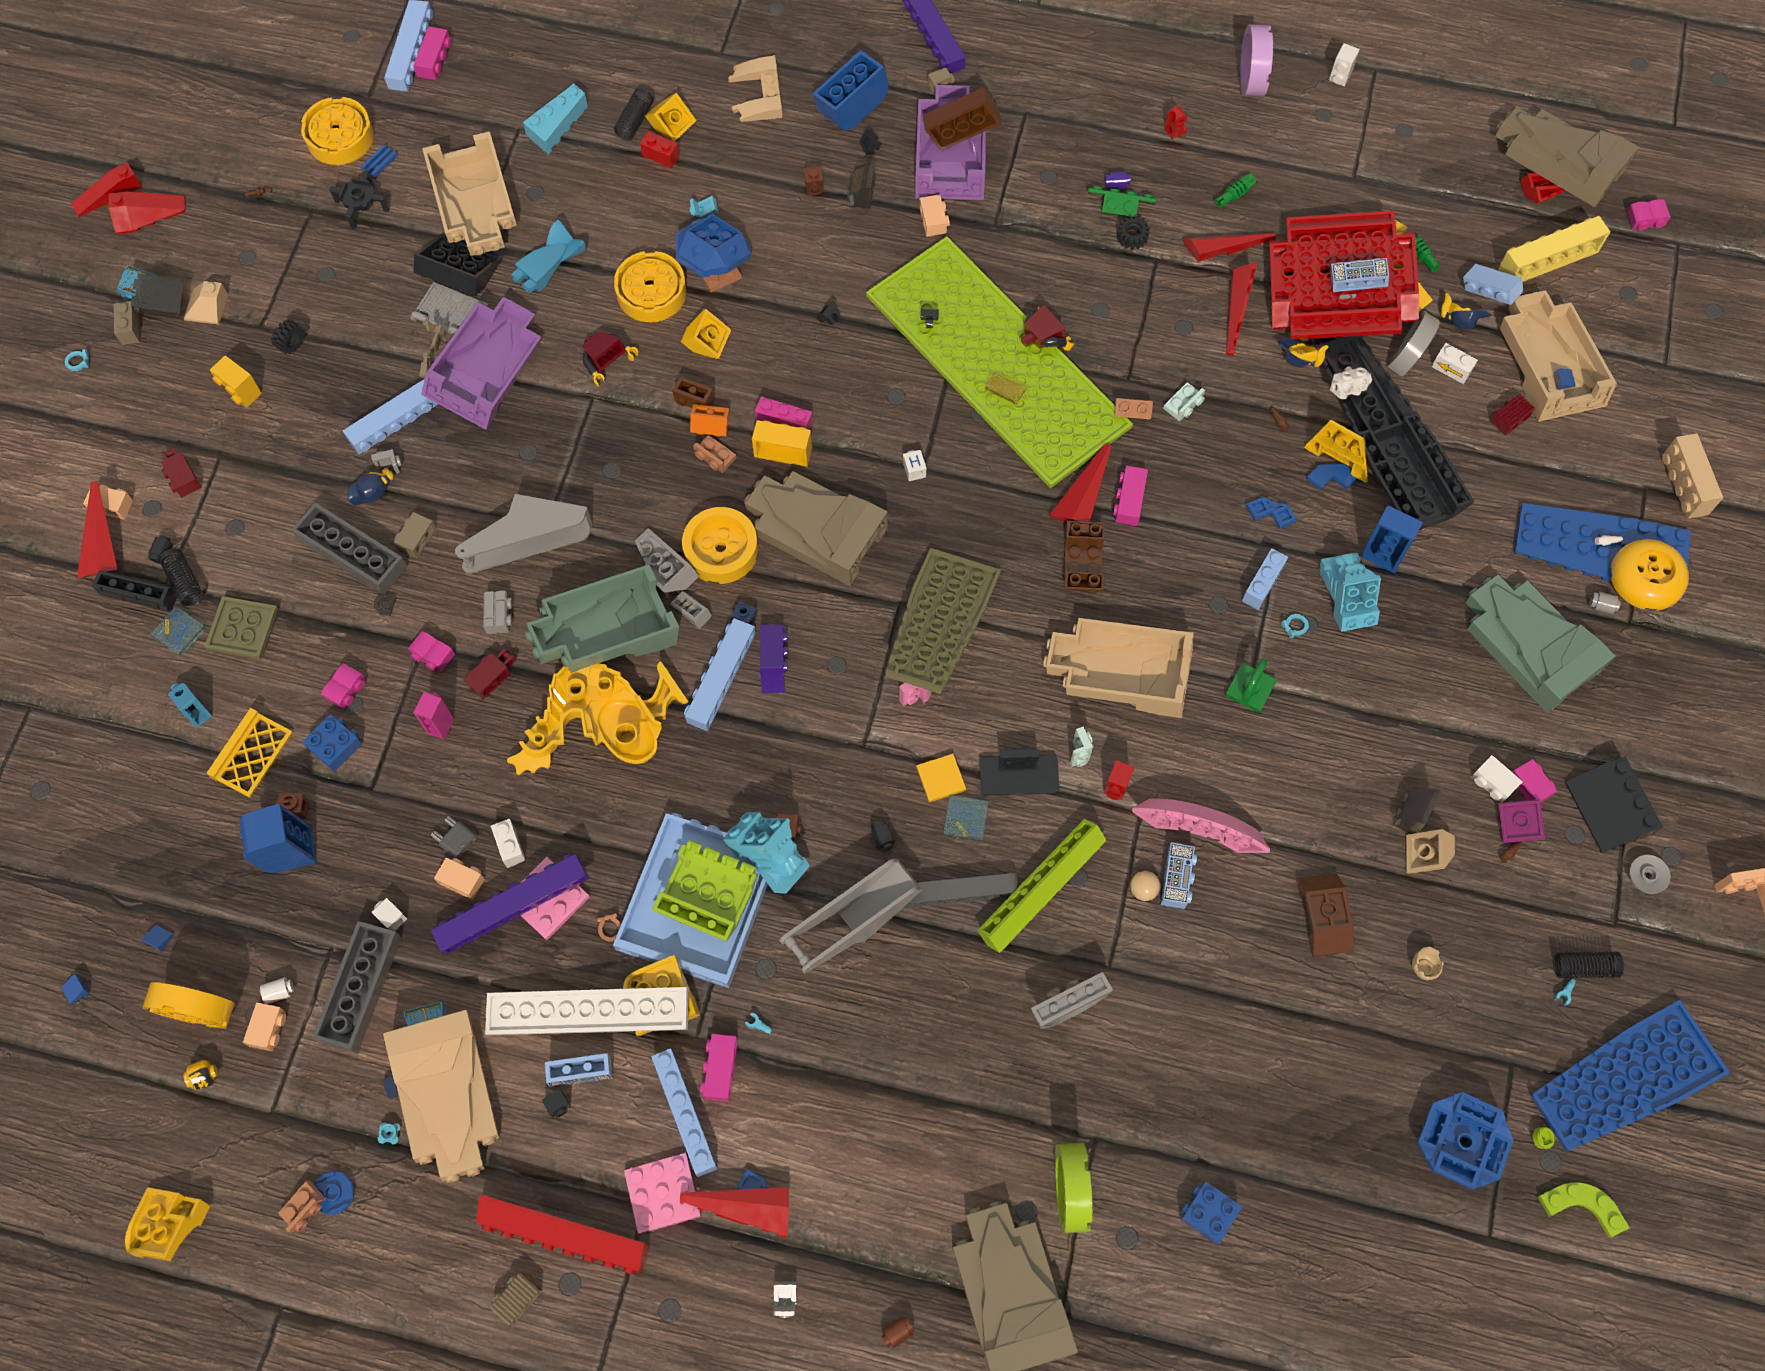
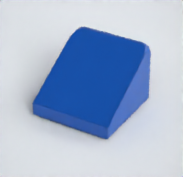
M1560 368L1553 373L1557 390L1576 387L1571 369Z
M156 925L141 941L163 952L174 934Z
M77 974L71 976L61 987L71 1005L89 994L82 978Z

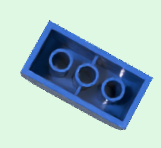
M860 50L812 93L818 112L844 131L854 128L883 101L887 94L888 81L884 66Z
M281 804L249 812L239 819L244 858L264 872L279 873L317 863L311 826Z

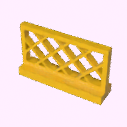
M250 708L208 770V776L251 798L293 732ZM262 720L267 723L269 730L257 732L256 726ZM282 731L286 733L282 740L274 742L273 732ZM270 733L272 742L260 745L258 736ZM256 737L258 746L247 749L245 744L247 739ZM273 746L274 753L272 756L264 758L262 749ZM259 750L261 759L249 761L248 752ZM245 753L247 762L236 765L235 757ZM262 762L263 770L260 773L253 774L251 765ZM248 766L250 775L239 778L237 769ZM234 770L236 779L227 781L222 778L226 771ZM251 779L252 786L247 792L241 788L240 781Z

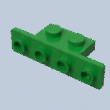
M1093 186L1088 189L1089 194L1105 196L1102 213L1127 217L1133 216L1135 218L1139 202L1156 204L1157 201L1153 195L1144 194L1141 197L1136 196L1137 193L1127 191L1126 194L1119 193L1120 190L1117 189L1104 191L1102 190L1103 187Z

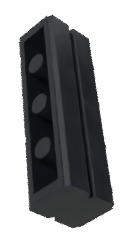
M101 570L98 571L92 587L101 596L161 609L167 612L171 611L177 597L170 587Z

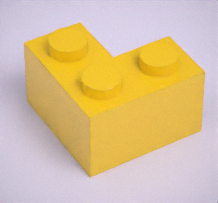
M224 356L210 369L214 376L212 378L213 381L219 386H225L226 391L232 395L231 399L237 405L241 403L247 408L262 394L251 374L227 356Z

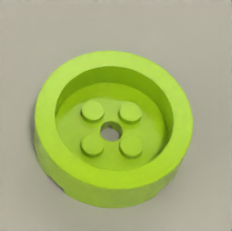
M1084 1143L1057 1144L1055 1149V1189L1062 1233L1091 1231L1090 1225L1087 1226V1223H1092V1189L1090 1171H1088L1086 1164L1088 1162V1155Z

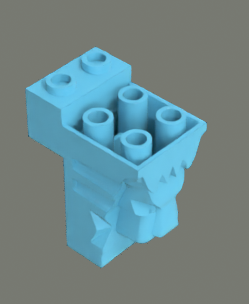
M1358 553L1321 559L1319 573L1335 602L1333 617L1341 632L1378 625L1380 611L1377 607L1381 577L1366 569L1365 565L1360 563L1361 558Z
M747 812L742 815L740 822L728 831V835L723 839L736 857H747L750 859L774 893H787L810 866L806 859L799 854L795 841L791 839L792 834L788 818H763L760 812Z

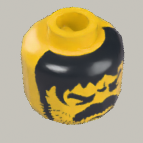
M208 1060L190 1064L184 1072L185 1083L187 1087H191L193 1090L212 1086L215 1082V1077L218 1076L216 1065H211Z

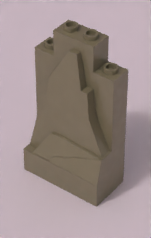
M1516 107L1513 112H1508L1504 120L1502 119L1496 128L1498 132L1495 137L1507 143L1506 147L1509 149L1505 154L1506 156L1593 207H1596L1610 185L1621 177L1639 148L1623 137L1603 130L1594 132L1575 128L1543 109L1538 114L1534 113L1532 116Z
M792 471L790 476H786L783 485L764 475L761 481H757L754 491L746 497L744 502L746 512L758 518L754 523L758 538L848 586L852 585L859 574V563L873 542L879 543L888 530V512L850 494L848 496H840Z
M1001 1201L989 1204L990 1208L981 1210V1207L969 1210V1214L966 1215L965 1219L972 1242H969L968 1239L958 1241L952 1250L987 1370L1022 1371L1078 1353L1061 1299L1059 1300L1036 1223L1030 1224L1029 1220L1018 1223V1228H1014L1007 1203L1002 1204Z

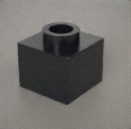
M560 1089L541 1100L552 1118L563 1116L568 1112L567 1109L571 1107Z

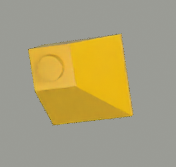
M677 93L657 104L645 115L657 132L674 142L696 122V119Z
M704 309L686 328L681 343L695 353L719 359L731 329L707 309Z

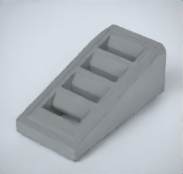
M684 591L670 603L674 609L699 629L712 616L705 606ZM686 599L687 601L680 607L679 605Z

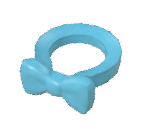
M83 349L82 352H71L65 358L66 367L71 371H79L84 367L89 368V352L86 349ZM72 357H83V362L79 365L71 366L69 364Z
M1293 614L1287 620L1281 622V626L1288 633L1290 639H1293L1294 636L1303 635L1309 627L1307 619L1300 614ZM1295 618L1300 619L1304 623V629L1300 631L1291 630L1289 627L1290 621Z

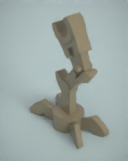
M425 321L427 331H431L430 333L434 337L430 347L423 351L424 359L421 362L420 369L421 378H425L427 371L431 367L430 357L432 353H437L439 337H442L443 341H449L452 338V335L446 333V329L441 327L442 324L437 326L433 325L430 321Z

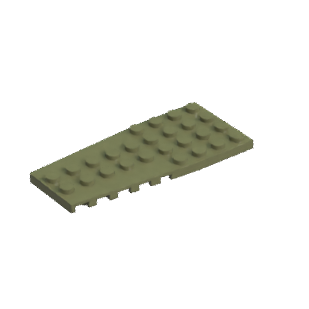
M930 548L913 585L885 676L941 694L985 613L999 579L1001 569Z

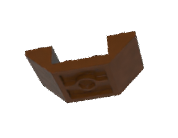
M1067 521L1064 560L1065 590L1103 592L1104 573H1102L1105 523Z
M1337 874L1297 878L1300 897L1305 898L1312 931V934L1309 936L1312 956L1353 952L1354 925L1346 887Z

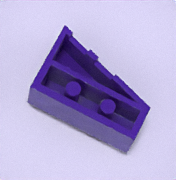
M760 625L762 693H785V672H788V664L784 658H788V650L784 644H788L787 632L783 630V625Z

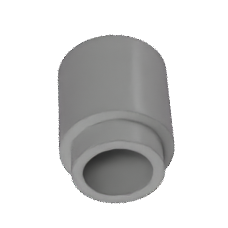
M1599 591L1598 593L1593 592L1589 606L1593 607L1594 610L1613 614L1614 611L1619 610L1621 601L1618 600L1616 595Z

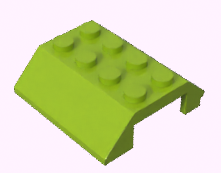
M689 840L687 844H682L675 869L664 892L659 893L652 911L727 942L737 928L753 893L758 874L755 873L756 867L746 862H742L740 867L738 866L740 860L726 854L720 859L721 852L707 846L703 852L701 851L702 844Z

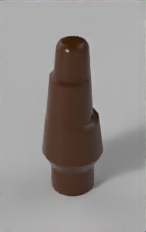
M1271 408L1270 411L1277 425L1283 431L1289 428L1287 420L1275 408Z
M1516 842L1500 856V860L1506 863L1508 860L1513 859L1523 843Z

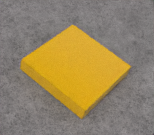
M953 754L916 765L929 802L966 791Z

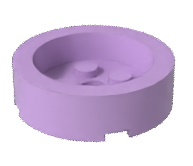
M1249 24L1246 27L1240 63V84L1243 96H1265L1269 87V81L1267 80L1269 74H1271L1273 59V34L1269 33V30H1271L1270 25Z

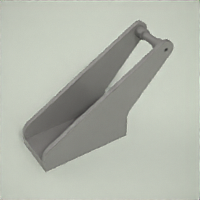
M515 494L509 513L459 544L455 549V554L458 558L464 560L462 564L463 570L471 574L584 541L590 534L592 521L588 508L585 506Z
M891 859L787 932L779 941L782 945L786 944L800 960V964L803 966V973H808L853 944L867 941L919 894L922 888L898 859ZM833 915H840L852 932L811 960L799 948L794 938Z

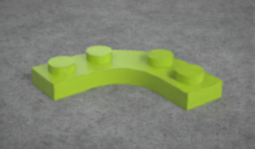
M1567 1183L1538 1196L1548 1216H1552L1571 1206L1585 1207L1598 1219L1608 1238L1630 1228L1613 1200L1594 1186L1585 1183Z

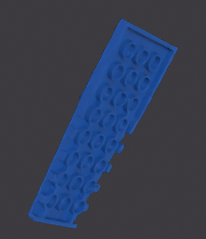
M1523 503L1519 511L1514 555H1518V553L1529 556V559L1534 561L1540 559L1547 561L1548 565L1554 566L1557 564L1566 567L1565 570L1572 572L1573 570L1584 572L1583 575L1589 577L1595 575L1602 577L1601 580L1612 583L1610 567L1614 556L1622 547L1636 540L1653 539L1672 546L1681 554L1688 567L1691 530L1634 518ZM1603 535L1621 536L1623 538L1621 542L1605 546L1595 544V538ZM1638 567V570L1641 573L1643 569L1641 567Z
M1678 1000L1626 1029L1531 1094V1098L1564 1150L1568 1152L1671 1106L1730 1072L1682 1001Z

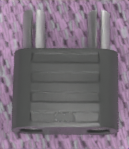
M447 816V819L445 818L444 821L452 827L444 837L438 832L433 831L431 837L438 841L439 846L452 857L460 859L474 844L478 835L460 821L456 822L450 816Z

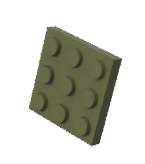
M222 596L204 648L209 651L261 660L278 612V607Z

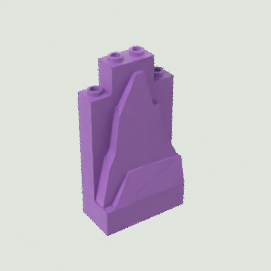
M936 85V99H919L915 198L940 195L941 199L984 200L986 131L940 151L924 128V114L969 94L970 86Z
M505 297L501 299L494 311L477 302L427 371L421 395L487 430L497 414L499 404L539 347L541 336L529 330L535 314Z

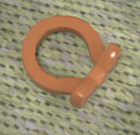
M617 913L597 918V922H600L598 933L605 941L611 942L616 939L617 934L614 937H606L603 934L602 928L605 921L611 919L617 924L619 931L621 923L616 918L618 917Z

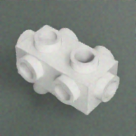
M1346 367L1344 372L1334 374L1330 391L1340 399H1346L1347 395L1350 394L1360 395L1361 391L1367 390L1368 385L1371 384V374L1362 367L1354 370L1351 367Z

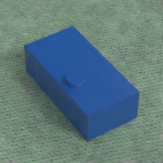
M1387 505L1361 558L1395 574L1423 522Z

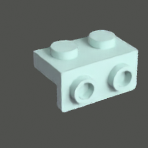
M1084 727L1076 729L1073 745L1076 750L1073 751L1071 757V767L1076 765L1080 767L1087 764L1093 749L1091 744L1092 737L1089 732L1085 731Z

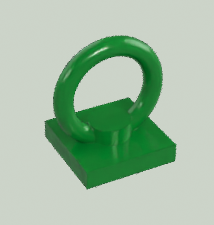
M1262 658L1256 669L1242 662L1225 697L1260 713L1277 679L1263 673L1268 660Z

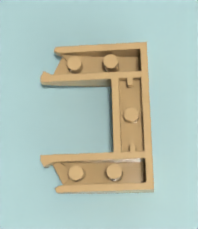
M775 55L735 65V72L729 76V83L761 79L763 98L732 106L733 113L739 111L742 115L739 118L740 122L782 118Z

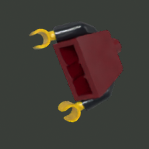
M1045 305L1027 313L1024 321V333L1026 335L1020 338L1025 347L1034 343L1039 349L1044 347H1062L1066 351L1071 350L1074 343L1069 342L1071 340L1069 336L1064 338L1065 327Z
M601 331L593 337L587 336L584 339V344L582 345L584 350L582 354L583 364L590 375L594 376V383L597 387H599L598 379H602L605 383L604 376L598 374L597 371L601 372L626 351L628 352L627 357L631 361H634V356L631 353L638 356V349L629 347L630 344L617 333L607 334Z

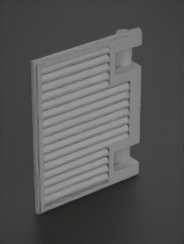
M433 282L416 310L412 312L410 319L413 321L420 320L425 326V321H430L433 325L437 326L442 324L441 327L446 329V333L453 337L477 302L487 307L489 304Z

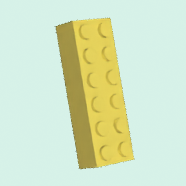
M1600 216L1588 218L1582 223L1572 224L1564 230L1559 229L1551 235H1543L1535 241H1528L1517 248H1510L1506 252L1498 271L1521 277L1522 282L1598 253L1610 231Z

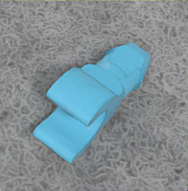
M1574 979L1568 981L1564 989L1555 995L1554 1000L1564 996L1566 1000L1564 1006L1568 1005L1571 1002L1570 995L1576 981Z
M751 1013V1017L755 1018L756 1021L753 1024L745 1022L746 1026L750 1029L756 1028L771 1034L772 1029L759 1020L755 1013Z

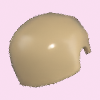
M1146 870L1138 872L1131 880V893L1142 901L1153 900L1161 890L1160 880L1153 872Z
M1424 947L1413 956V970L1421 979L1427 981L1434 980L1442 973L1444 962L1440 960V952L1432 947Z

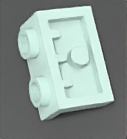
M1187 382L1164 405L1163 409L1178 421H1181L1184 417H1189L1196 405H1201L1205 399L1203 397L1205 389L1201 388L1198 391Z

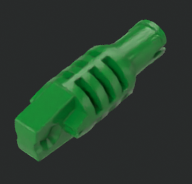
M1251 173L1240 178L1226 188L1224 194L1214 200L1216 206L1218 205V208L1221 209L1230 201H1236L1256 184L1257 179Z
M1420 235L1415 237L1417 259L1420 262H1424L1432 273L1436 272L1440 268V264L1433 257V251Z

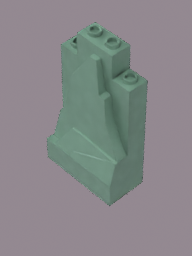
M650 565L543 599L542 607L539 608L542 618L527 623V631L524 632L527 641L533 645L532 652L535 659L538 658L540 663L544 664L561 658L564 667H568L570 673L624 654H634L636 657L677 645L679 625L672 611L667 613L656 591L657 579Z
M1496 575L1494 578H1487L1481 584V588L1475 587L1468 594L1469 598L1465 603L1473 610L1476 616L1470 620L1471 625L1467 630L1547 714L1587 680L1590 681L1602 672L1616 657L1600 639L1585 627L1569 623L1528 580L1522 585L1518 583L1511 588L1499 575Z

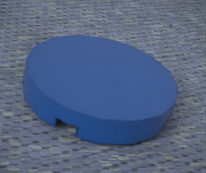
M331 1171L324 1173L314 1183V1186L326 1198L321 1204L322 1208L320 1212L326 1215H336L344 1212L354 1200V1183L350 1177L342 1172Z

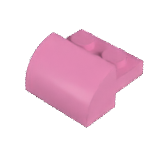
M907 683L899 686V701L903 706L915 703L919 697L925 703L932 694V691Z

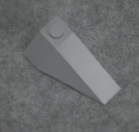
M649 528L635 540L639 552L645 561V566L650 565L657 579L656 585L664 593L685 590L699 577L687 561Z

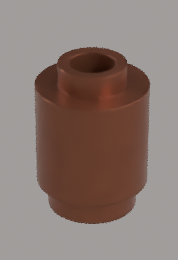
M906 1316L902 1319L899 1317L882 1329L884 1334L881 1337L888 1347L892 1345L895 1349L912 1337L911 1334L915 1331Z

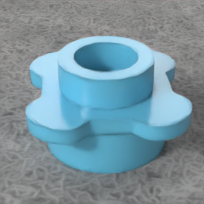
M385 1122L380 1125L379 1143L391 1142V1144H396L399 1141L398 1131L401 1129L398 1123L392 1125Z

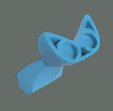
M556 220L550 228L546 246L520 259L515 264L517 269L511 274L512 279L518 284L523 279L526 280L522 286L529 294L535 289L540 292L546 287L549 279L562 261L578 256L586 251L585 242L573 239L562 223Z

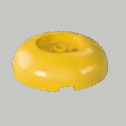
M1653 539L1636 540L1625 545L1614 556L1610 567L1612 572L1611 581L1615 590L1625 601L1640 609L1663 610L1673 606L1682 598L1689 582L1688 567L1681 554L1672 546ZM1638 567H1641L1643 569L1641 573L1639 572Z

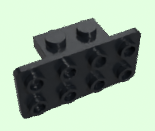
M1026 747L1023 750L1005 748L1000 750L999 757H983L980 759L981 794L984 796L1056 794L1060 789L1058 759L1054 755L1040 756L1039 749H1034L1033 747Z

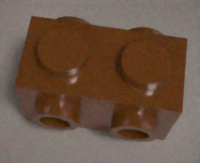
M681 376L672 390L674 401L680 406L690 408L693 407V404L712 406L715 400L713 388Z

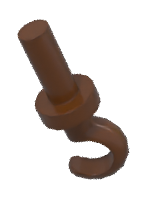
M263 186L260 190L255 188V191L246 192L245 196L257 195L259 197L260 194L264 193L265 189H269V193L272 192V189L269 186Z

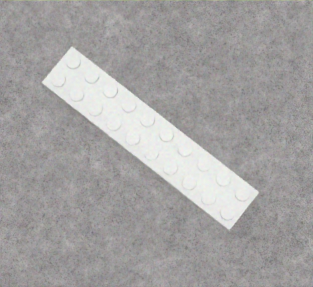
M689 988L487 993L485 1035L688 1030Z

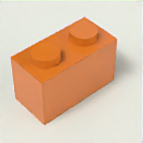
M693 404L690 432L715 436L727 435L729 408Z

